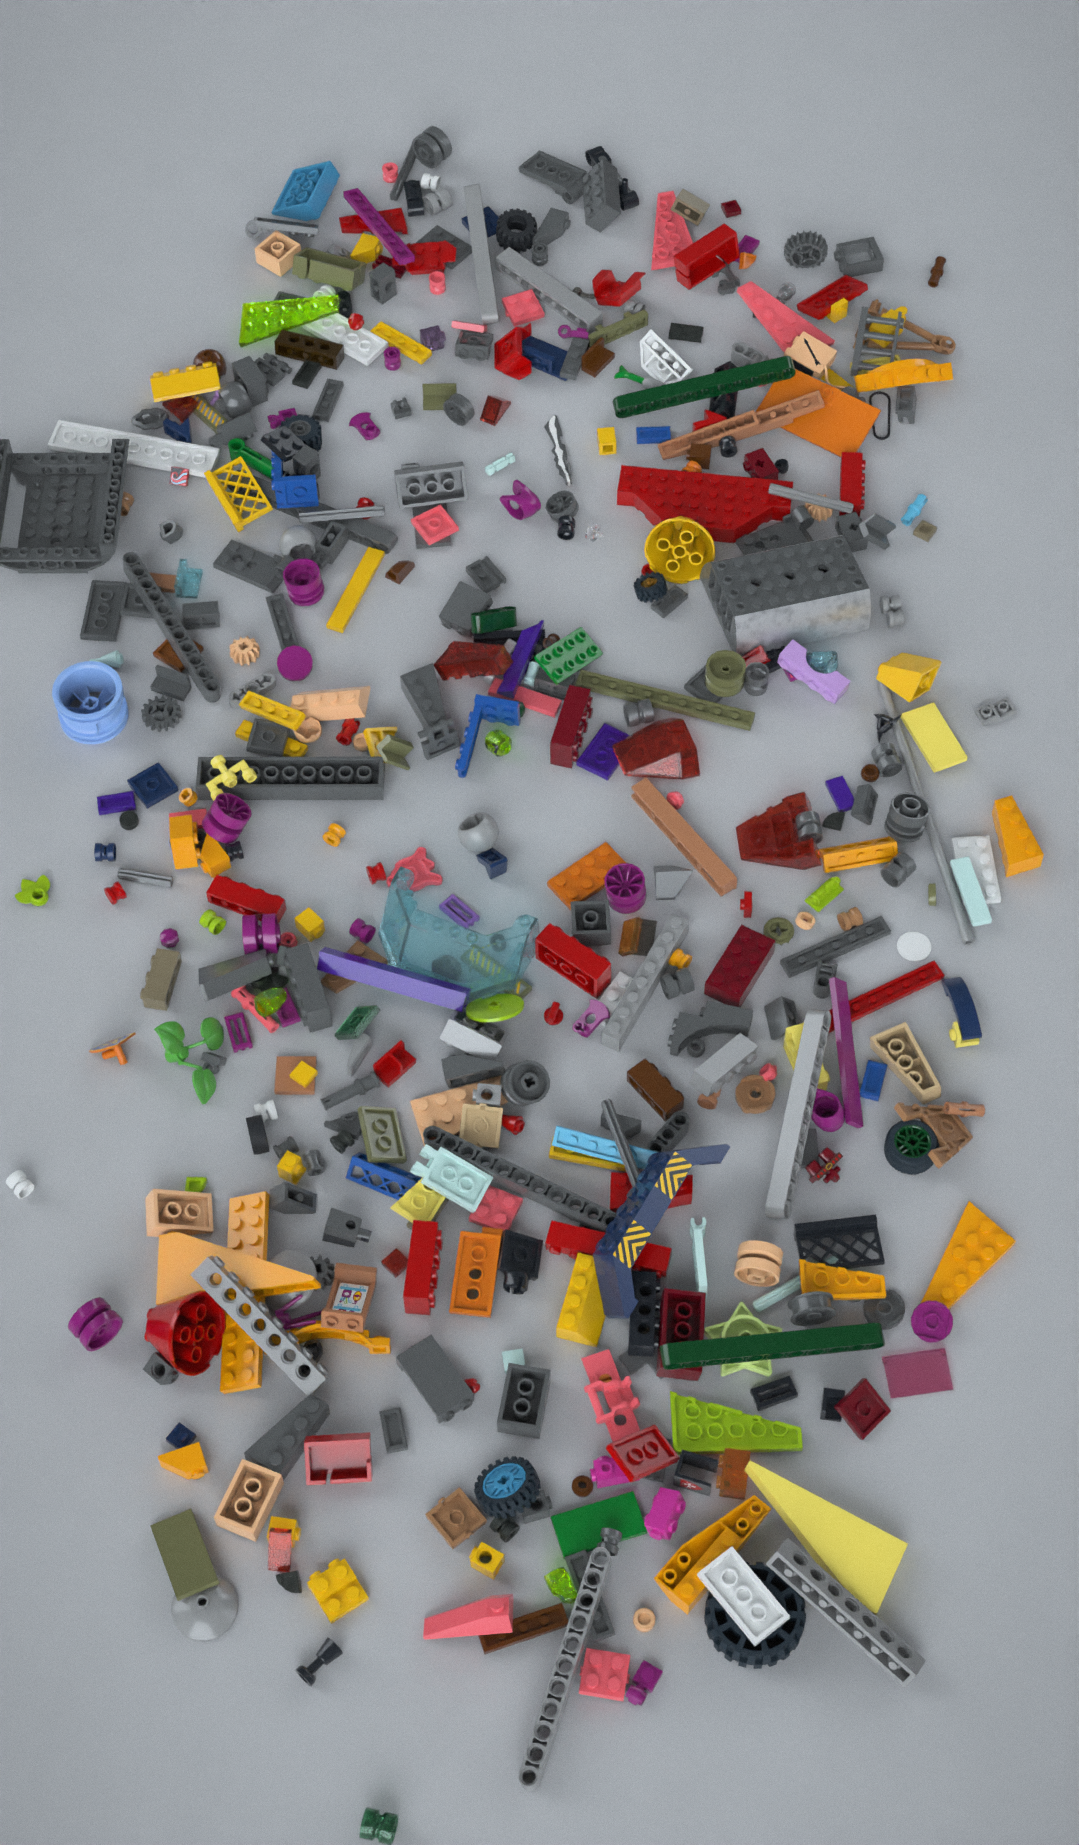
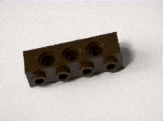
M281 330L274 341L275 355L303 362L305 360H314L313 362L317 361L323 367L335 370L338 369L344 359L343 344L286 330Z

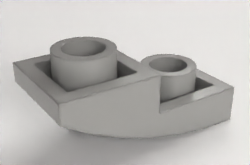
M1008 697L994 704L989 702L974 710L983 726L1002 721L1017 714Z

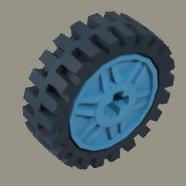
M512 1456L511 1459L504 1457L503 1462L498 1459L495 1461L496 1465L493 1466L491 1463L488 1465V1470H482L483 1476L478 1475V1482H475L474 1493L485 1513L498 1519L502 1516L504 1519L508 1517V1514L511 1517L516 1516L517 1511L521 1514L524 1512V1507L528 1509L531 1506L530 1502L534 1503L536 1496H539L541 1484L537 1472L527 1459L524 1460L523 1457L517 1459L516 1456Z

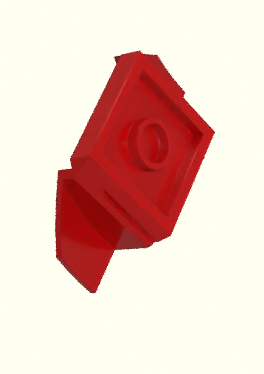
M446 240L406 244L415 256L414 262L405 264L407 272H410L411 275L431 274L435 271L444 273L446 262H456L457 248ZM394 257L392 258V266H403L399 265Z
M601 270L592 280L594 295L598 305L622 306L641 290L640 279L646 273L634 272L626 282L616 281L612 270Z
M531 323L525 327L516 326L494 344V368L517 380H521L532 373V361L522 356V340L532 335Z

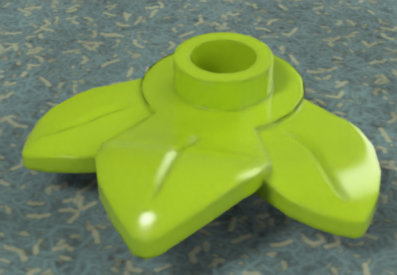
M41 875L36 882L22 879V892L15 894V898L23 904L31 903L35 906L46 904L49 899L47 893L50 889L49 879L45 875Z

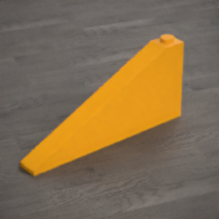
M170 1231L167 1234L159 1235L156 1305L196 1291H205L190 1274L207 1257L212 1255L214 1257L218 1256L225 1263L224 1268L228 1272L232 1271L239 1277L240 1280L238 1282L243 1287H248L254 1293L253 1298L321 1288V1284L314 1276L180 1232ZM215 1273L213 1280L216 1284H220L222 1277L220 1274ZM233 1288L228 1290L229 1298L235 1299L237 1296L236 1291Z

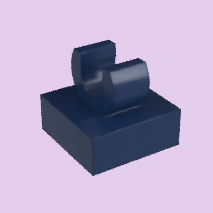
M179 1422L166 1437V1441L176 1449L190 1445L197 1436Z

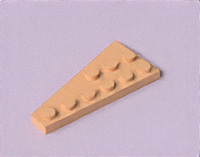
M501 1076L411 1100L410 1105L423 1146H425L423 1132L429 1126H436L453 1135H459L463 1103L476 1105V1101H472L473 1089H477L478 1083L500 1085ZM502 1092L500 1107L508 1102L502 1095ZM483 1093L481 1095V1097L485 1100H489L492 1098L491 1094L489 1093ZM430 1137L429 1140H435L437 1137Z

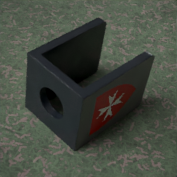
M682 1449L674 1474L673 1485L710 1496L711 1483L680 1474L684 1463L717 1473L719 1461Z

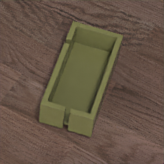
M306 247L294 255L292 274L297 275L300 279H307L308 277V279L315 283H326L332 287H341L344 291H352L364 283L367 263Z

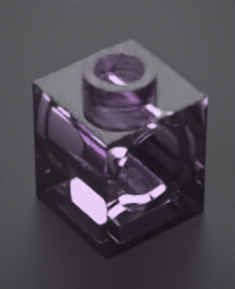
M439 325L419 330L420 342L423 346L432 351L444 348L446 336L444 331L440 330Z

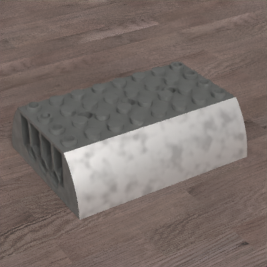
M844 535L706 563L701 570V582L732 651L741 656H744L759 645L765 651H770L771 649H779L781 646L786 647L792 640L803 644L869 630L871 619L870 589ZM786 576H791L793 579L789 580ZM752 583H758L760 586L756 587Z

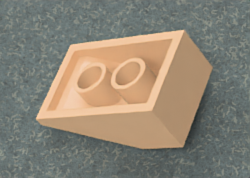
M152 1189L145 1198L147 1236L159 1237V1235L167 1234L170 1231L186 1235L205 1234L214 1231L211 1193Z

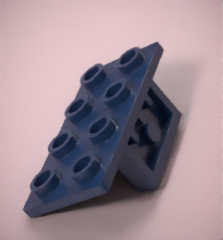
M533 336L522 340V356L532 361L533 368L564 381L568 380L560 377V371L568 351Z

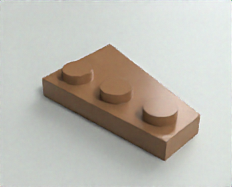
M358 940L346 952L388 964L387 959ZM329 973L321 979V984L336 994L356 983V981Z

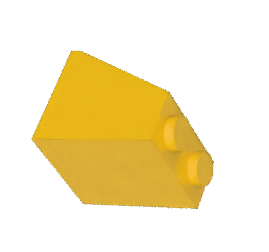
M902 652L897 656L891 657L887 662L880 664L876 679L910 703L931 689L942 662Z

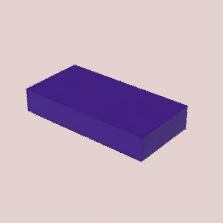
M839 776L826 780L825 785L838 811L846 812L852 810L854 797L844 777Z
M134 791L97 797L99 815L136 810Z

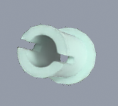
M529 662L526 676L523 677L524 684L534 686L535 677L540 667L538 663Z

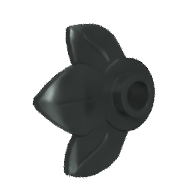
M271 967L272 974L250 984L252 988L259 989L261 993L275 994L277 989L284 987L288 983L289 979L278 975L279 967Z

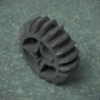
M803 230V233L797 232L796 235H791V238L787 239L784 246V256L790 266L814 268L815 265L820 266L821 262L825 261L828 254V245L822 234L818 235L817 231L812 233L811 230L809 232Z

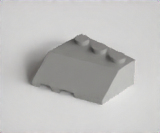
M463 1008L462 1012L454 1010L439 1039L443 1040L448 1046H455L461 1049V1052L466 1055L495 1061L508 1033L491 1022H477L469 1019L466 1015V1010Z

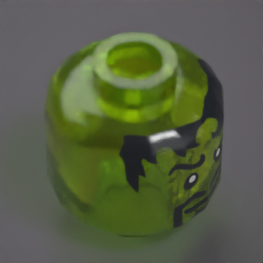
M502 730L490 731L486 735L485 747L495 756L501 757L510 752L512 739Z

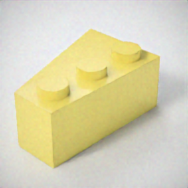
M804 1023L787 1027L785 1030L783 1048L793 1071ZM822 1062L817 1088L827 1090L830 1077L827 1070L824 1069Z

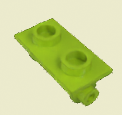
M837 876L829 878L804 901L815 911L820 912L844 891V888L839 884L841 882L840 878Z

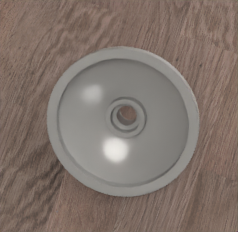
M286 1250L278 1253L269 1261L314 1276L317 1280V1272L313 1261L301 1251ZM314 1289L266 1296L265 1302L273 1309L278 1310L302 1294L303 1297L286 1310L292 1311L302 1306L310 1298Z
M219 1576L217 1578L220 1584L180 1601H177L176 1595H174L171 1605L172 1619L177 1629L184 1636L196 1641H210L222 1636L233 1625L238 1612L237 1596L232 1586ZM201 1600L207 1601L204 1606L199 1605Z

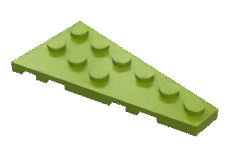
M670 1391L672 1444L677 1455H681L682 1449L696 1454L790 1452L803 1450L801 1427L780 1421H770L763 1419L762 1416H752L742 1413L743 1411L712 1402H702L694 1397H684Z

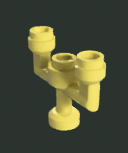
M217 755L210 763L214 769H219L221 775H218L205 785L211 792L210 796L214 801L217 795L224 793L222 789L217 787L218 784L223 782L229 788L237 784L236 772L241 770L242 777L248 783L255 781L257 776L254 769L250 768L244 759L230 769H227L224 756Z

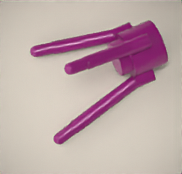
M300 1294L282 1308L275 1310L276 1315L272 1317H277L284 1324L283 1328L286 1331L315 1324L316 1320H304L321 1315L322 1310L291 1319L290 1314L284 1313V1311L303 1297Z

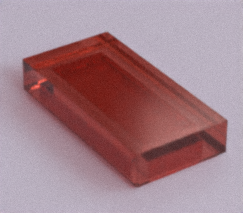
M270 1527L268 1570L290 1572L292 1529Z

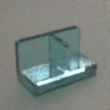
M180 559L174 585L175 593L178 598L197 599L203 571L202 569L189 568L187 559Z

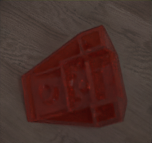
M673 717L658 720L612 745L624 776L681 780L700 776L697 748L682 719Z

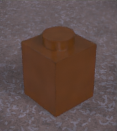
M691 443L690 450H687L686 460L697 462L702 469H709L712 445Z

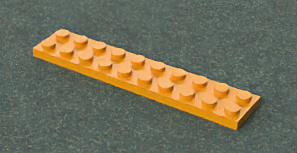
M266 1191L229 1199L227 1248L267 1261L269 1194ZM265 1297L254 1298L258 1303L261 1301L265 1304ZM244 1303L242 1307L243 1312L249 1315L251 1313V1306ZM225 1311L226 1329L222 1337L220 1392L227 1394L261 1388L263 1350ZM258 1319L257 1326L264 1330V1320Z

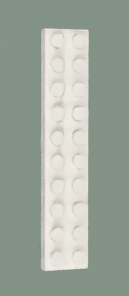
M58 420L48 442L49 450L60 452L111 453L112 439H130L127 464L171 471V466L190 469L189 475L205 477L204 472L208 470L213 472L220 456L219 448Z

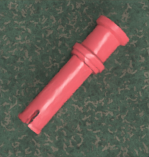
M245 985L232 990L231 996L241 1003L243 1009L249 1010L270 1033L275 1032L279 1028V1023L257 1002V997L254 994H250Z

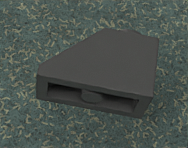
M284 1182L270 1189L269 1208L283 1214L316 1213L317 1194Z

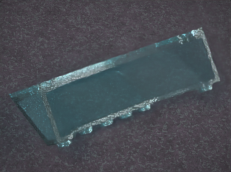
M400 866L391 881L378 932L389 965L470 988L472 990L469 995L468 1004L472 1000L478 998L485 999L506 989L508 991L515 989L535 955V938L540 934L538 918L530 915H521L510 928L488 935L478 933L416 909L418 906L417 901L413 900V891L409 890L414 882V874L411 870Z

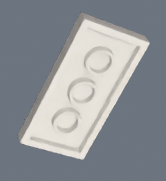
M990 836L952 838L951 844L954 859L969 856L986 904L1000 903L1001 895Z
M732 1546L697 1573L698 1578L754 1646L790 1619V1615Z

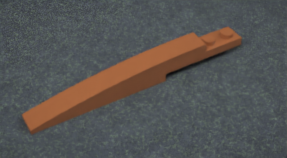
M819 390L757 413L751 410L657 444L663 460L687 454V450L691 448V443L712 445V448L719 446V440L725 436H732L735 438V441H739L793 423L794 418L824 408L825 404Z

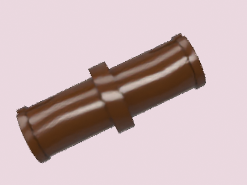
M938 256L935 259V264L931 268V276L928 281L930 287H937L940 277L944 273L943 268L946 259L942 256Z

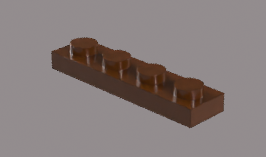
M559 1603L513 1619L512 1633L478 1635L485 1655L565 1628L568 1625V1619L563 1604Z

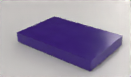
M604 723L581 754L576 765L608 781L636 743V738Z

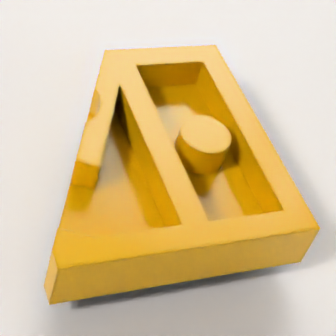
M397 726L366 728L363 731L371 757H382L376 746L388 734L395 736Z

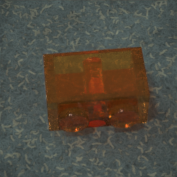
M725 1448L724 1455L719 1456L718 1468H722V1475H717L716 1489H720L719 1497L745 1500L748 1474L744 1469L750 1460L751 1451Z

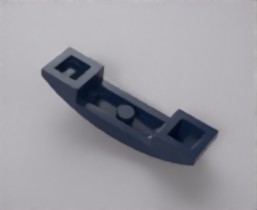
M961 977L941 980L946 997L949 996L958 1020L962 1041L982 1038L976 1008L964 980Z

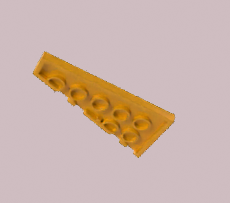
M969 1201L921 1303L925 1301H938L950 1309L1015 1245L1016 1240Z

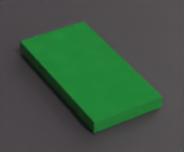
M634 1491L550 1516L563 1559L583 1550L590 1552L597 1548L598 1543L601 1542L600 1533L602 1528L620 1531L622 1533L620 1542L647 1534Z

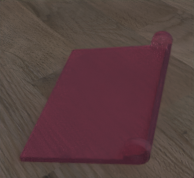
M945 1348L882 1357L891 1399L953 1390Z

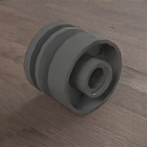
M905 792L895 795L885 820L884 828L886 833L893 839L905 843L919 840L923 835L925 823L930 813L928 802L923 797L914 793Z

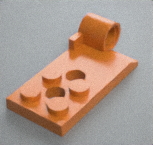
M483 1227L481 1233L460 1231L449 1308L450 1314L491 1318L498 1258L504 1229ZM474 1269L480 1270V1278L472 1279L470 1277L471 1271ZM474 1289L479 1292V1295L476 1299H469L467 1293Z

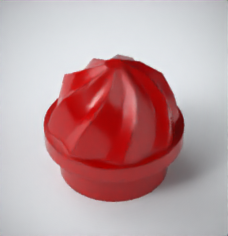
M353 313L348 318V323L352 330H359L364 325L361 314Z

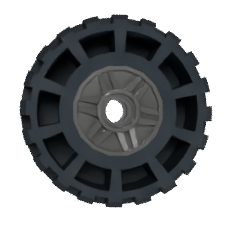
M746 1562L790 1615V1619L754 1646L709 1591L705 1605L704 1622L707 1627V1635L714 1642V1648L718 1652L722 1651L725 1654V1659L730 1662L735 1660L739 1662L738 1666L746 1668L748 1664L754 1665V1669H762V1665L768 1664L771 1667L776 1665L780 1659L784 1661L790 1656V1652L796 1649L806 1622V1605L804 1598L772 1569L764 1566V1562H756V1565H749V1562Z

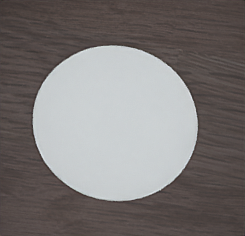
M919 932L904 933L897 941L899 954L910 961H921L927 958L931 952L930 940Z

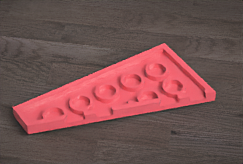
M674 191L658 193L651 271L674 267L673 256L693 244L684 218L670 210L676 200Z
M752 281L738 287L737 293L783 352L788 347L791 348L795 337L800 336L803 331L828 346L834 344L835 340Z

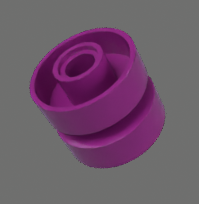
M221 793L217 795L203 818V829L210 837L219 842L234 843L251 818V809L241 798L233 794Z
M621 863L613 866L605 876V889L609 906L614 911L622 914L634 913L642 908L647 894L645 877L641 869L630 863Z
M276 913L263 914L261 926L258 924L256 915L242 916V936L245 955L259 951L260 944H263V949H266L267 954H278L279 943H281V931Z

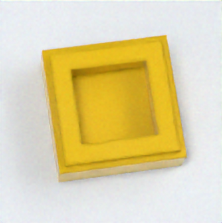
M301 1061L291 1072L290 1078L306 1088L317 1076L318 1071Z

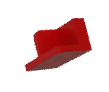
M400 1040L373 1064L374 1073L377 1079L389 1088L416 1064V1058L405 1050L404 1042Z

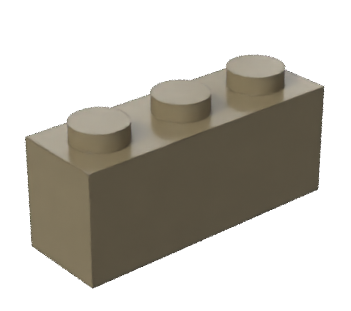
M157 948L155 955H152L150 972L147 971L145 977L146 985L145 988L141 989L140 999L143 1000L144 1007L167 1011L182 963L180 952Z

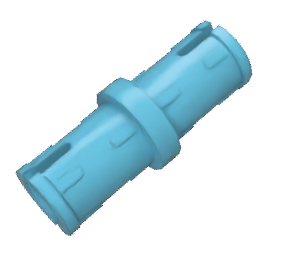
M919 494L915 501L908 506L907 512L901 518L904 525L910 526L915 517L920 515L922 507L928 501L925 495Z

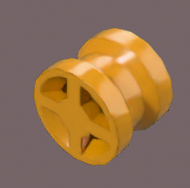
M331 823L328 827V832H325L322 837L327 844L337 847L341 842L340 839L345 836L346 831L340 825Z
M678 948L670 957L669 965L678 967V970L685 967L688 968L692 961V956L684 954L683 950Z

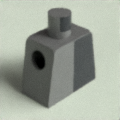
M331 1208L322 1241L353 1248L356 1240L368 1243L372 1231L360 1228L361 1218Z

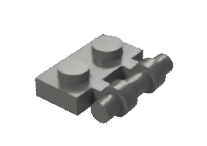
M265 353L263 359L259 357L255 360L260 371L266 375V383L273 387L284 378V372L288 374L292 372V368L286 362L279 361L273 354Z
M452 718L440 720L438 724L424 727L422 731L418 732L420 739L427 737V740L421 742L423 753L427 760L460 746L456 730L454 728L448 729L449 726L454 725ZM440 730L442 731L441 734H438L436 736L433 735V733H436Z

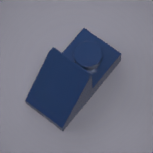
M168 418L163 421L165 434L176 441L192 444L189 418L181 425Z
M493 847L476 855L478 862L485 866L490 879L507 872V857Z

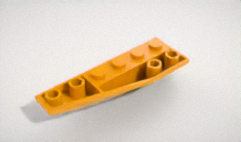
M753 1495L684 1543L654 1577V1580L668 1599L688 1615L708 1591L707 1587L698 1578L697 1573L731 1546L739 1553L771 1511V1508Z

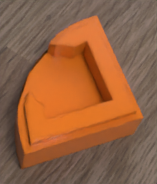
M741 252L739 269L749 268L755 262L757 255Z

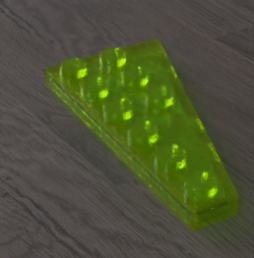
M339 295L243 303L239 338L240 347L275 336L281 330L289 331L339 313Z

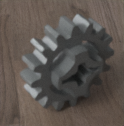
M162 695L158 699L155 696V700L148 699L149 704H143L144 709H141L142 720L145 722L146 727H151L152 731L155 728H158V732H161L163 728L165 731H168V727L175 728L174 723L179 724V718L182 717L181 708L177 700L172 701V697L169 696L165 699V696Z

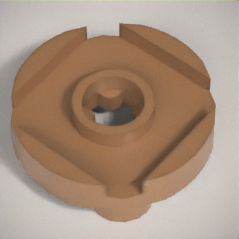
M746 1076L736 1087L735 1100L746 1114H760L770 1110L773 1106L775 1088L769 1080L764 1081L763 1076ZM752 1091L760 1094L757 1098L751 1096Z

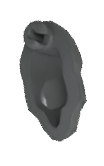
M160 408L142 409L140 413L132 417L131 422L142 430H155L163 427V421L166 418L169 419V414Z

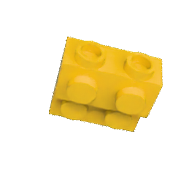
M339 1558L331 1561L328 1564L329 1568L322 1573L321 1571L314 1572L309 1577L310 1581L307 1582L309 1590L331 1624L369 1600L345 1558L341 1561Z

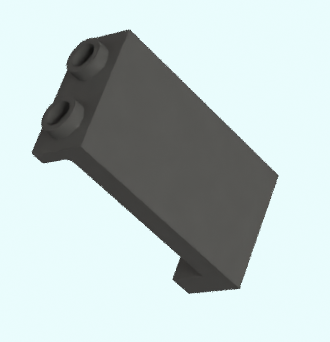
M429 1335L396 1357L397 1366L401 1371L404 1370L436 1416V1421L439 1424L443 1421H450L455 1416V1413L461 1409L464 1411L473 1404V1392L432 1335Z

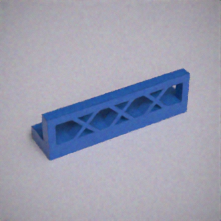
M361 1152L352 1156L346 1175L348 1180L397 1200L402 1197L401 1193L404 1195L421 1179L417 1175L388 1163L368 1162L367 1155ZM355 1166L362 1168L365 1176L359 1178L352 1175ZM374 1174L379 1175L383 1183L380 1185L374 1184L370 1176ZM393 1181L398 1183L401 1191L397 1193L391 1191L389 1183Z

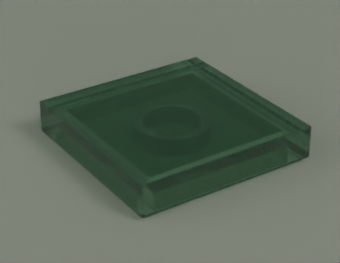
M377 1005L355 1007L334 1036L338 1040L358 1039L381 1009Z

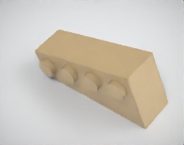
M906 1022L870 1037V1048L885 1064H888L889 1069L922 1104L941 1097V1086Z

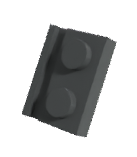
M485 556V559H479L465 567L467 574L485 593L496 589L502 583H506V577L487 556Z

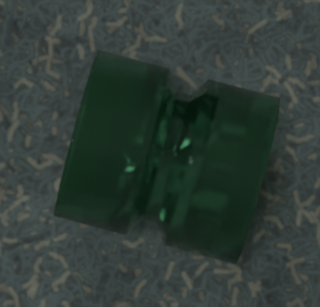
M367 1807L362 1818L359 1837L369 1841L377 1838L379 1843L392 1845L399 1815L390 1812L381 1814L380 1810Z

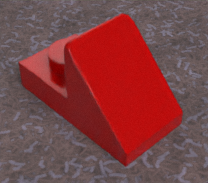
M705 409L704 420L693 422L692 432L727 420V418Z

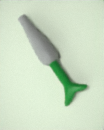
M622 365L619 367V372L614 376L615 379L627 378L640 383L645 389L666 385L653 377L643 378L630 373Z

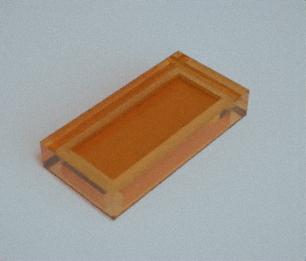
M640 917L623 922L618 952L622 957L638 952L643 922Z

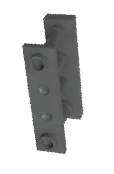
M862 307L851 376L858 375V371H871L882 366L863 363V361H860V357L864 354L891 357L890 363L894 362L899 329H903L904 318H901L902 312L898 313L897 319L871 316V314H868L869 307ZM877 323L896 326L895 335L870 332L868 329H865L866 324ZM870 338L893 342L892 351L869 348L863 345V340Z

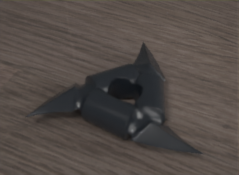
M873 714L878 718L877 737L879 743L882 733L889 731L901 715L893 719L885 714Z

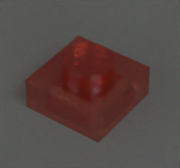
M397 1248L381 1261V1264L395 1278L407 1269L408 1259Z

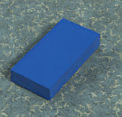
M670 426L636 427L637 444H656L671 440Z
M868 1060L860 1089V1097L879 1101L888 1064Z

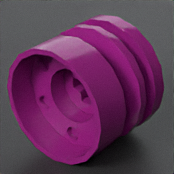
M303 558L294 560L285 567L283 579L288 596L294 604L310 606L322 599L325 588L317 563Z

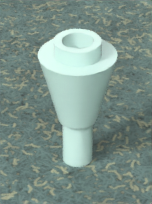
M116 650L89 661L101 662L110 667L120 668L124 659L122 653Z

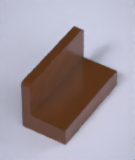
M601 337L582 355V371L594 378L615 358V353L604 348V338Z

